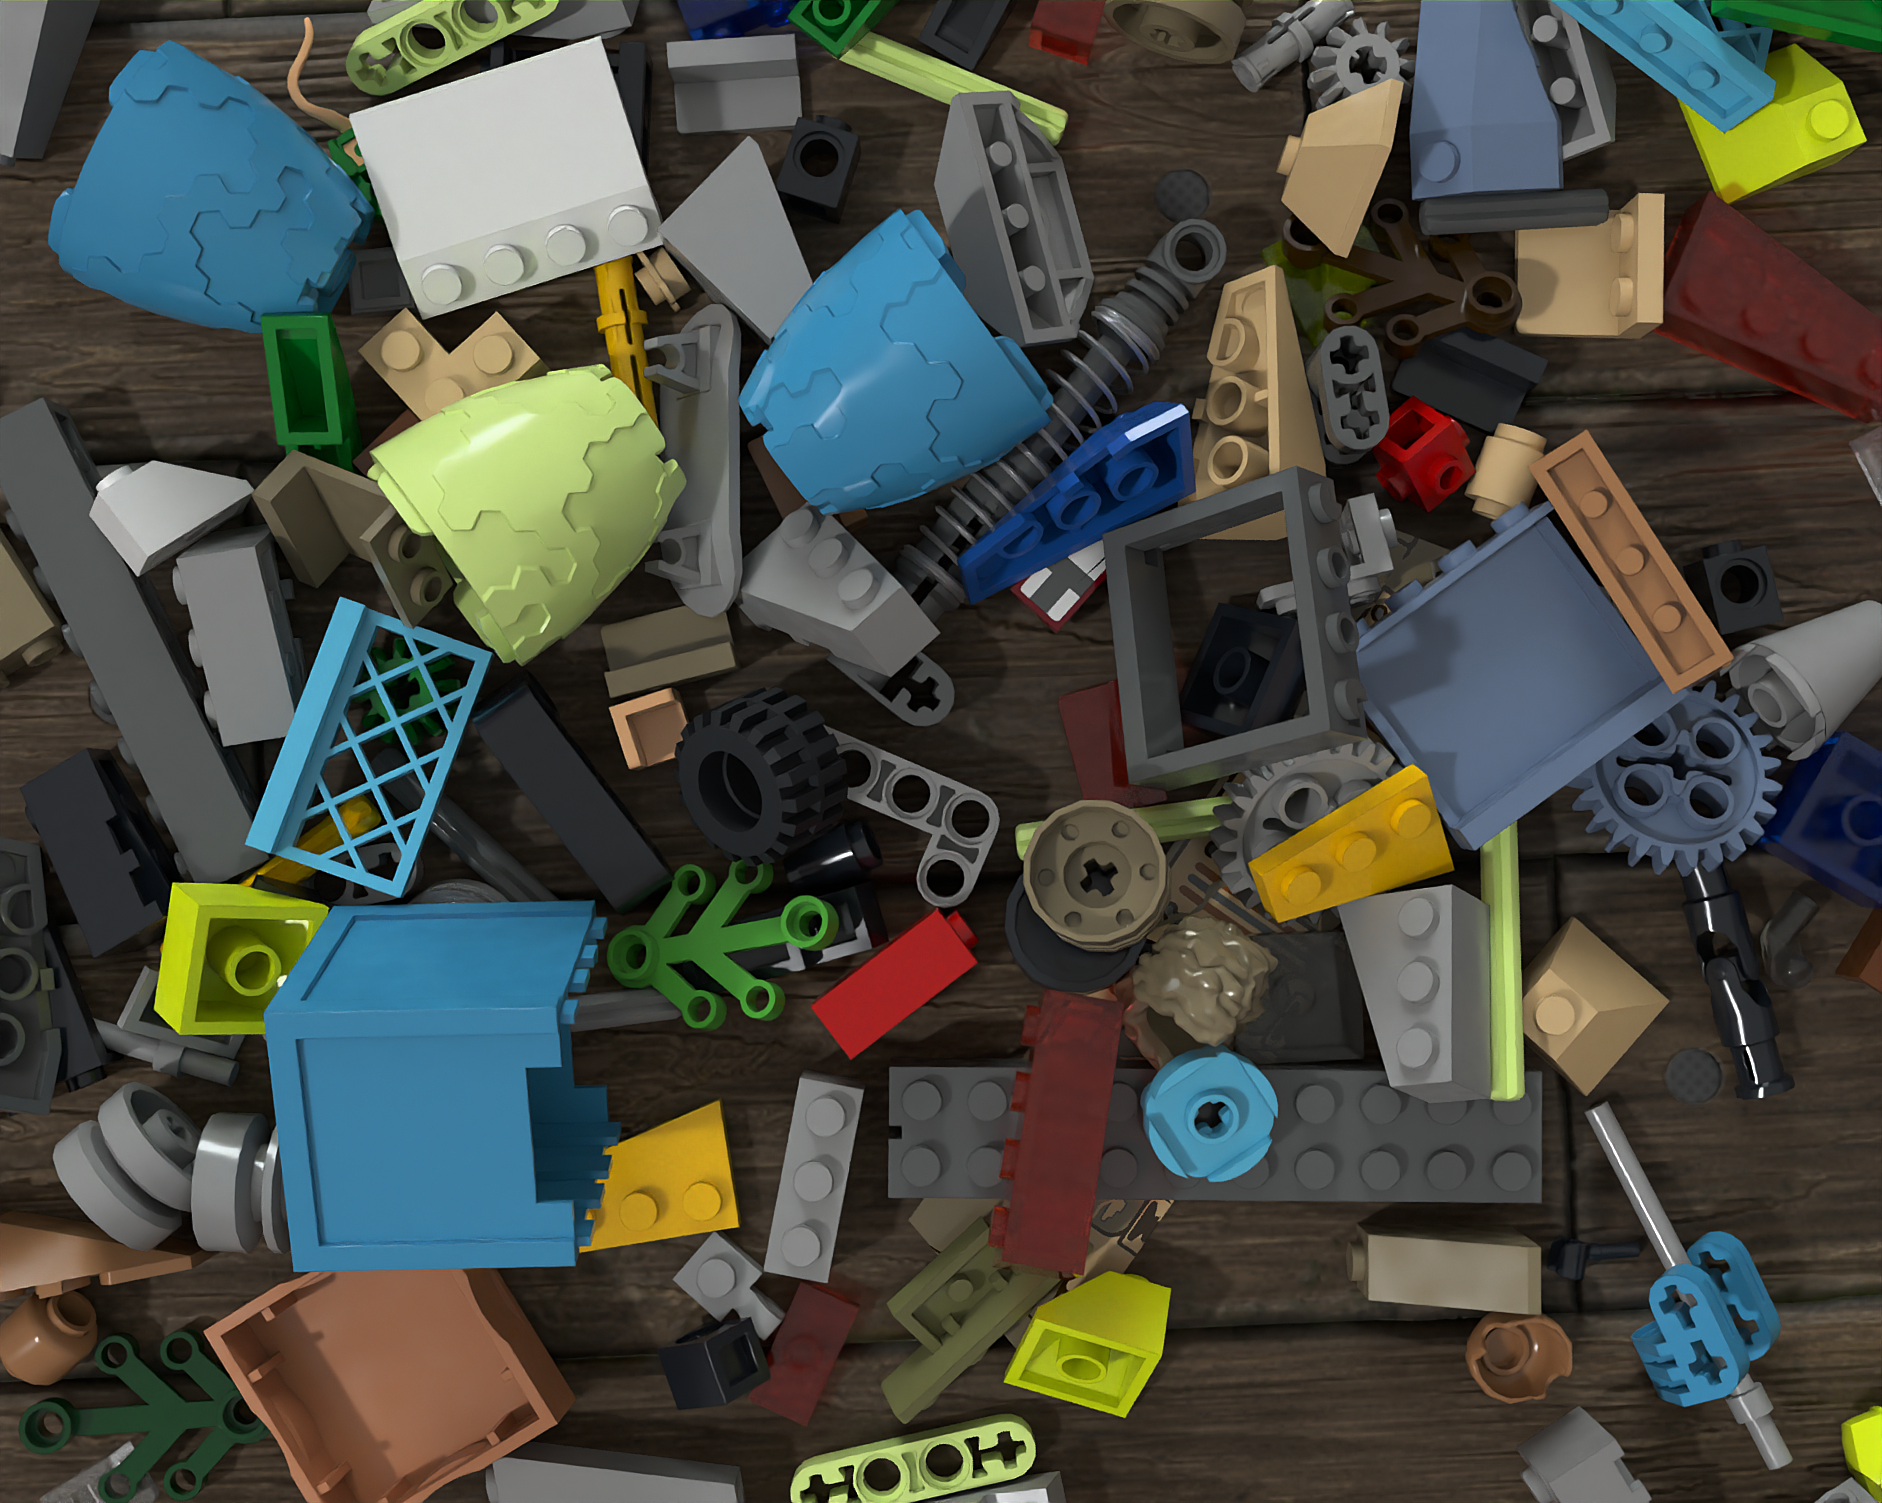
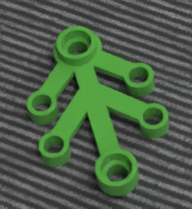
M743 860L736 863L732 861L729 868V877L689 934L670 937L691 904L702 905L707 903L713 897L716 890V880L711 871L694 864H686L675 872L672 888L646 925L627 927L614 936L608 946L607 963L615 979L622 985L634 989H645L650 986L656 988L682 1011L684 1021L692 1028L705 1031L717 1029L726 1018L727 1007L720 995L705 990H696L670 966L688 961L696 963L740 1000L741 1008L747 1016L770 1021L778 1017L784 1009L785 995L783 990L773 982L756 979L727 954L786 943L809 951L822 950L830 945L837 935L839 928L838 915L830 903L813 896L803 895L792 899L785 906L780 917L727 926L749 894L764 892L773 880V867L771 863L768 865L762 863L757 866L758 874L755 880L747 884L745 881V871L748 866L745 865ZM698 874L700 886L694 894L690 895L688 883L694 875ZM820 914L822 917L820 931L817 935L811 936L808 929L809 922L814 916ZM646 947V959L641 968H639L636 961L637 955L642 948ZM766 989L769 993V1003L764 1010L759 1011L756 1007V998L760 991ZM707 999L710 1002L711 1011L709 1016L704 1021H701L698 1016V1009L700 1004Z

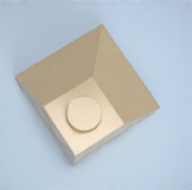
M1391 78L1310 113L1300 138L1289 135L1286 140L1276 171L1287 176L1281 201L1335 255L1348 257L1391 152L1404 85L1402 81Z
M1571 916L1522 972L1523 1041L1580 1093L1588 1096L1670 1001L1580 921Z

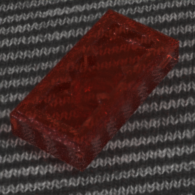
M801 1279L766 1357L772 1379L754 1388L748 1400L807 1426L858 1313L860 1304L808 1280Z

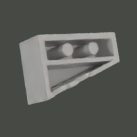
M1580 1406L1516 1447L1528 1465V1468L1520 1472L1519 1475L1538 1503H1649L1652 1500L1639 1479L1635 1481L1620 1457L1625 1454L1617 1440Z

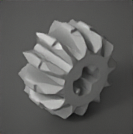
M1362 17L1353 21L1349 34L1337 26L1331 29L1326 37L1327 46L1316 47L1310 59L1318 70L1310 74L1307 80L1308 89L1324 92L1315 105L1317 110L1391 78L1404 82L1400 104H1407L1413 96V87L1407 80L1414 77L1416 61L1401 58L1409 47L1408 37L1400 38L1390 43L1385 39L1389 33L1388 21L1381 22L1374 34L1368 33L1366 23ZM1354 67H1361L1362 75L1351 72ZM1363 77H1373L1370 84L1363 83Z

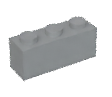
M804 1069L800 1076L763 1271L828 1283L866 1081Z

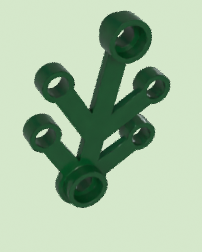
M181 1328L166 1336L160 1346V1357L168 1368L184 1370L212 1399L188 1401L139 1356L140 1347L135 1337L129 1333L117 1332L104 1338L97 1345L94 1354L96 1365L106 1374H116L148 1404L74 1408L66 1399L49 1397L29 1407L20 1419L18 1431L21 1442L31 1452L41 1455L51 1454L69 1444L74 1436L150 1431L123 1462L113 1465L101 1475L98 1481V1493L105 1503H128L136 1497L142 1489L143 1477L187 1429L215 1427L191 1457L180 1459L165 1473L163 1480L164 1489L167 1495L176 1501H188L198 1495L207 1484L208 1473L235 1443H256L271 1433L259 1417L256 1420H246L240 1415L239 1403L244 1399L230 1375L204 1352L202 1336L191 1328ZM176 1338H184L191 1344L192 1355L188 1360H181L174 1355L172 1345ZM112 1342L120 1343L125 1347L127 1358L124 1364H115L109 1359L108 1347ZM47 1412H55L60 1415L63 1420L61 1433L55 1434L47 1430L44 1424ZM179 1469H188L193 1472L196 1478V1484L193 1489L186 1490L177 1484L176 1473ZM121 1473L128 1477L130 1481V1491L128 1494H119L113 1490L111 1486L113 1474Z

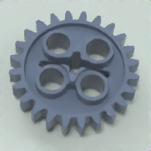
M1712 680L1701 692L1694 691L1693 687L1688 689L1690 695L1642 729L1652 736L1656 746L1642 744L1633 735L1566 784V786L1584 789V792L1573 803V810H1592L1595 814L1585 829L1587 833L1597 832L1606 828L1611 835L1606 842L1604 850L1609 853L1622 843L1630 847L1628 865L1632 867L1646 854L1652 856L1653 870L1658 875L1669 866L1671 860H1675L1682 877L1688 876L1697 867L1698 860L1708 872H1712L1723 862V855L1733 862L1746 850L1744 843L1753 845L1764 833L1760 824H1766L1776 814L1777 810L1766 801L1773 800L1782 791V785L1766 777L1772 775L1780 767L1781 760L1761 755V752L1774 739L1772 735L1753 736L1749 729L1759 718L1756 712L1740 718L1734 713L1740 698L1737 694L1728 697L1722 703L1714 699L1716 682ZM1696 741H1704L1711 744L1716 749L1719 759L1708 757L1702 753ZM1616 759H1618L1623 765L1627 766V768L1619 766L1616 762ZM1717 778L1725 779L1729 783V786L1726 785L1722 780ZM1624 787H1634L1642 791L1649 801V806H1641L1630 800ZM1690 799H1697L1709 806L1713 813V818H1705L1698 815L1693 810Z

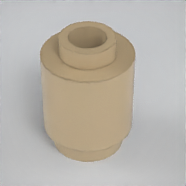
M1499 423L1494 436L1486 437L1475 465L1476 473L1471 476L1465 491L1467 497L1475 500L1472 511L1495 520L1521 501L1529 508L1538 482L1528 466L1545 456L1543 450L1547 439L1526 429Z

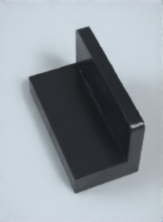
M1464 327L1423 341L1422 348L1416 356L1409 359H1401L1390 384V390L1392 393L1406 399H1410L1414 395L1440 414L1448 415L1455 421L1493 437L1499 423L1512 425L1525 394L1539 384L1548 360L1490 334L1478 333L1468 327Z

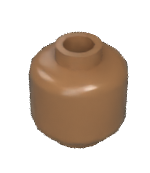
M74 1290L63 1292L62 1295L39 1299V1295H36L35 1291L32 1292L0 1325V1359L5 1369L12 1376L35 1385L48 1386L62 1380L91 1352L97 1343L98 1326L93 1306L88 1299Z

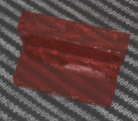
M1118 679L1109 681L1105 685L1064 695L1058 699L1057 704L1083 800H1110L1129 809L1168 800L1165 790L1129 784Z

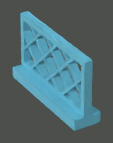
M1550 0L1723 133L1773 100L1776 81L1764 72L1773 29L1752 24L1751 28H1746L1743 22L1718 17L1724 30L1718 32L1707 9V6H1711V0Z
M340 597L245 845L403 899L494 654L419 626L411 629L404 626L399 619ZM379 628L404 636L414 660L380 675L370 655ZM415 641L437 649L422 656ZM450 654L474 661L475 663L466 686L441 697L427 665ZM366 665L372 679L358 685ZM419 669L434 701L399 717L384 684ZM376 688L391 721L357 736L347 716V711L353 698ZM461 700L452 721L446 706ZM438 710L448 730L444 746L418 758L404 725ZM341 727H343L348 740L334 746ZM396 729L411 762L376 778L361 745ZM353 749L368 782L333 797L323 776L328 761ZM438 760L432 778L429 781L423 767ZM415 771L425 791L421 807L396 820L380 786ZM319 788L325 802L311 808ZM372 791L387 824L353 839L338 806ZM329 810L344 844L321 855L297 848L296 845L305 821ZM415 821L409 839L406 842L400 828ZM392 832L402 854L393 881L369 873L358 851V847ZM349 852L356 868L332 859Z

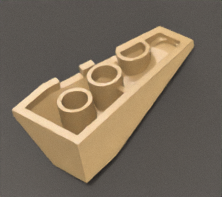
M1272 265L1224 284L1207 353L1208 360L1213 364L1205 399L1196 398L1192 419L1199 422L1193 447L1196 492L1179 500L1178 507L1296 465L1326 477V464L1283 269L1277 265ZM1282 510L1200 539H1282L1287 537L1285 513Z

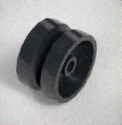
M1100 866L1092 869L1089 875L1093 883L1085 889L1086 893L1097 889L1103 897L1111 894L1115 890L1111 884V879L1118 871L1114 870L1106 874ZM1023 874L1019 876L1007 899L1004 929L1013 961L1031 982L1057 995L1083 997L1110 988L1134 966L1146 942L1145 937L1140 943L1117 952H1090L1063 941L1033 910L1023 884Z

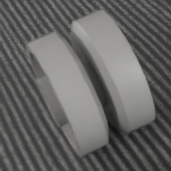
M134 1081L122 1086L100 1106L98 1122L89 1120L80 1123L55 1145L52 1158L57 1174L71 1198L95 1224L109 1236L131 1249L149 1252L159 1246L182 1225L183 1211L191 1212L192 1175L202 1131L169 1098L150 1086Z

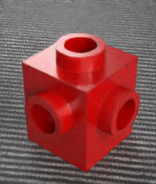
M1413 395L1389 416V428L1385 437L1371 449L1381 467L1376 473V477L1386 492L1396 501L1402 502L1408 498L1425 512L1429 513L1476 473L1465 449L1470 444V440L1463 428L1448 415L1443 416Z

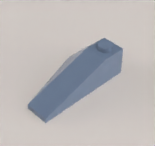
M1421 0L1409 133L1412 200L1425 201L1429 198L1543 192L1564 189L1561 121L1554 102L1549 101L1537 69L1540 67L1533 46L1528 45L1516 13L1518 7L1516 0Z

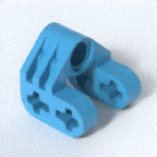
M1721 1231L1708 1232L1688 1249L1686 1254L1692 1265H1675L1666 1270L1655 1281L1650 1289L1649 1303L1656 1320L1639 1328L1630 1337L1658 1397L1682 1407L1723 1398L1731 1394L1749 1372L1750 1361L1762 1357L1780 1335L1781 1323L1778 1313L1749 1252L1740 1240L1731 1234ZM1710 1254L1715 1260L1725 1259L1729 1264V1269L1724 1274L1719 1268L1709 1269L1704 1260ZM1676 1289L1681 1294L1692 1293L1697 1302L1690 1308L1686 1302L1676 1303L1671 1294ZM1738 1314L1746 1321L1754 1319L1758 1328L1753 1334L1746 1327L1737 1328L1733 1320ZM1722 1356L1726 1361V1365L1720 1370L1713 1363L1711 1357Z

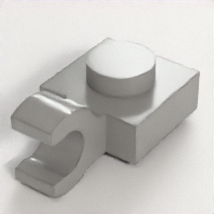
M721 1230L714 1231L672 1279L719 1322L723 1320L732 1308L736 1310L741 1318L751 1317L757 1335L763 1340L768 1338L786 1315L774 1301L753 1285L764 1272V1268Z

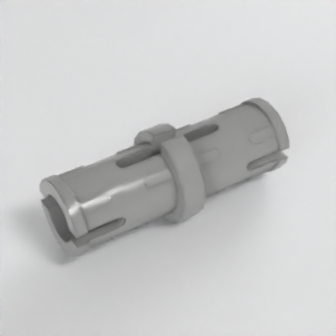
M1309 0L1293 13L1284 12L1272 22V29L1265 36L1231 60V63L1234 64L1232 66L1233 71L1239 81L1249 91L1255 93L1271 80L1274 75L1292 62L1304 61L1313 54L1314 45L1326 36L1331 29L1340 26L1343 22L1354 16L1355 12L1352 11L1354 9L1352 1Z

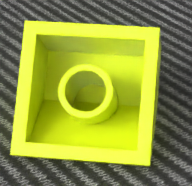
M172 882L154 1010L179 1035L266 1034L263 1013L327 917L329 908L324 904L238 884Z

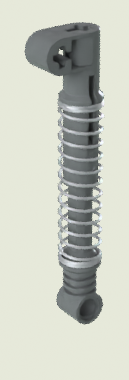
M1188 219L1178 223L1158 241L1156 247L1145 259V266H1140L1134 274L1136 279H1129L1125 284L1124 289L1126 292L1120 291L1115 298L1103 299L1099 306H1095V311L1091 312L1092 321L1098 329L1099 339L1096 341L1086 332L1079 330L1077 338L1090 349L1083 359L1080 360L1067 350H1060L1062 358L1075 368L1067 379L1064 380L1050 369L1045 370L1046 377L1059 387L1052 396L1054 398L1052 405L1046 410L1053 422L1015 446L1000 460L970 474L972 475L961 490L956 486H952L951 491L956 494L955 498L946 509L941 506H935L940 516L930 529L925 525L920 526V530L925 535L915 547L904 545V550H900V554L894 560L895 572L892 576L905 588L910 596L924 579L932 583L917 604L934 625L945 611L957 610L961 603H965L964 598L966 597L957 559L1059 466L1050 462V459L1056 452L1064 461L1067 455L1062 448L1072 452L1078 448L1065 442L1072 432L1080 445H1082L1085 440L1078 429L1088 433H1095L1102 427L1101 421L1094 410L1104 414L1117 412V402L1111 392L1121 395L1132 393L1133 384L1127 373L1134 375L1148 374V365H1154L1165 350L1164 337L1169 332L1168 326L1176 324L1179 320L1178 314H1184L1188 309V301H1194L1208 282L1221 271L1226 261L1227 247L1223 235L1215 225L1202 219ZM1178 242H1190L1199 249L1202 256V266L1199 271H1188L1178 263L1175 255V248ZM1139 361L1143 365V370L1131 368L1126 364ZM1119 373L1126 381L1128 386L1126 390L1111 385ZM1103 393L1109 399L1112 409L1095 404ZM1087 413L1094 420L1096 428L1080 423ZM970 521L978 525L976 530L967 526ZM962 534L967 541L959 550L952 543ZM944 553L951 559L945 569L937 564ZM921 651L913 657L918 663L907 677L919 683H923L929 678L933 682L929 689V694L935 700L929 708L918 704L912 710L907 706L911 694L904 687L899 686L889 699H886L879 693L891 677L838 658L832 652L825 658L896 717L911 725L927 727L939 723L949 714L954 704L955 690L951 678L940 666Z

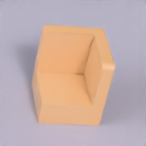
M667 688L609 707L630 770L640 771L676 759L674 755L676 743L683 740L681 732L686 724H689L679 691Z

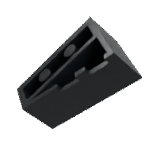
M86 748L20 787L27 804L25 807L26 816L32 827L42 838L93 958L137 952L164 937L172 882L186 883V881L179 873L175 860L110 750Z

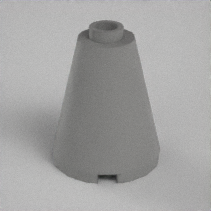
M1866 600L1747 642L1730 651L1735 659L1732 660L1728 667L1720 671V677L1729 671L1732 688L1724 693L1725 698L1727 699L1734 694L1740 697L1738 705L1734 710V713L1739 718L1755 712L1759 715V718L1749 730L1753 736L1772 735L1774 740L1766 747L1767 750L1770 751L1779 745L1792 752L1786 759L1796 761L1808 758L1825 744L1882 677V604Z

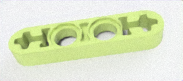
M423 0L364 30L358 35L347 56L346 71L351 81L360 90L371 95L382 96L390 94L548 16L556 9L559 0H514V3H512V0H488L495 7L498 14V19L488 24L479 23L466 13L464 8L465 0ZM420 23L436 27L445 38V46L439 49H428L420 45L413 36L412 27ZM396 44L400 50L392 58L387 70L381 64L371 67L366 62L369 54L375 60L392 54Z
M997 1414L817 1455L803 1461L796 1469L790 1488L791 1502L818 1503L815 1494H804L803 1490L809 1488L811 1476L821 1474L825 1484L845 1481L846 1474L844 1466L849 1465L854 1466L853 1486L858 1497H848V1484L831 1489L829 1500L826 1503H910L1015 1479L1025 1474L1033 1464L1036 1456L1034 1434L1030 1425L1023 1418L1014 1414ZM1003 1431H1010L1013 1441L1024 1440L1025 1444L1016 1447L1015 1459L1004 1461L1000 1451L981 1454L984 1468L973 1470L972 1448L967 1438L978 1436L979 1450L996 1446L998 1444V1433ZM939 1444L955 1446L963 1457L961 1468L955 1474L948 1477L934 1474L926 1464L928 1452ZM877 1458H886L893 1461L901 1473L899 1482L887 1491H878L871 1488L864 1478L865 1467Z

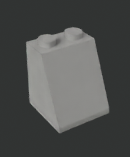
M749 135L657 229L672 261L716 304L727 306L737 316L739 326L763 349H769L775 340L774 335L784 319L813 284L760 147Z

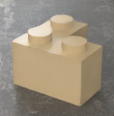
M405 307L358 350L421 421L441 412V409L447 405L480 391L512 381H523L546 376L547 372H551L498 312H495L454 351L449 353L423 323Z

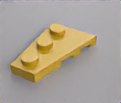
M1413 763L1248 863L1264 910L1277 923L1455 870L1428 776Z

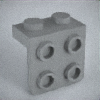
M1374 493L1348 499L1339 518L1341 541L1351 571L1350 581L1347 584L1350 609L1373 602V594L1381 591V588L1394 570L1390 556V548L1397 546L1394 522L1388 508L1378 510ZM1293 581L1260 590L1255 605L1256 611L1298 620Z

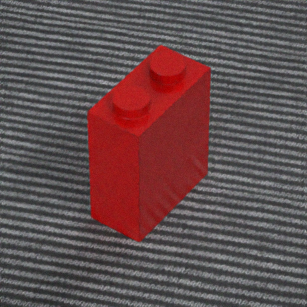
M935 906L817 996L811 1008L851 1060L976 965L978 960L972 948L980 942L979 938L956 908L945 915L940 907Z

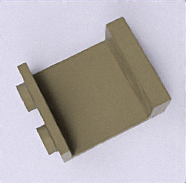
M292 450L251 493L297 579L305 584L318 588L349 553L367 560L373 564L403 625L414 629L426 614L441 601L444 594L453 585L431 536H420L413 533L375 481Z

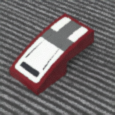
M1103 539L1015 583L1009 590V593L1057 634L1107 577Z

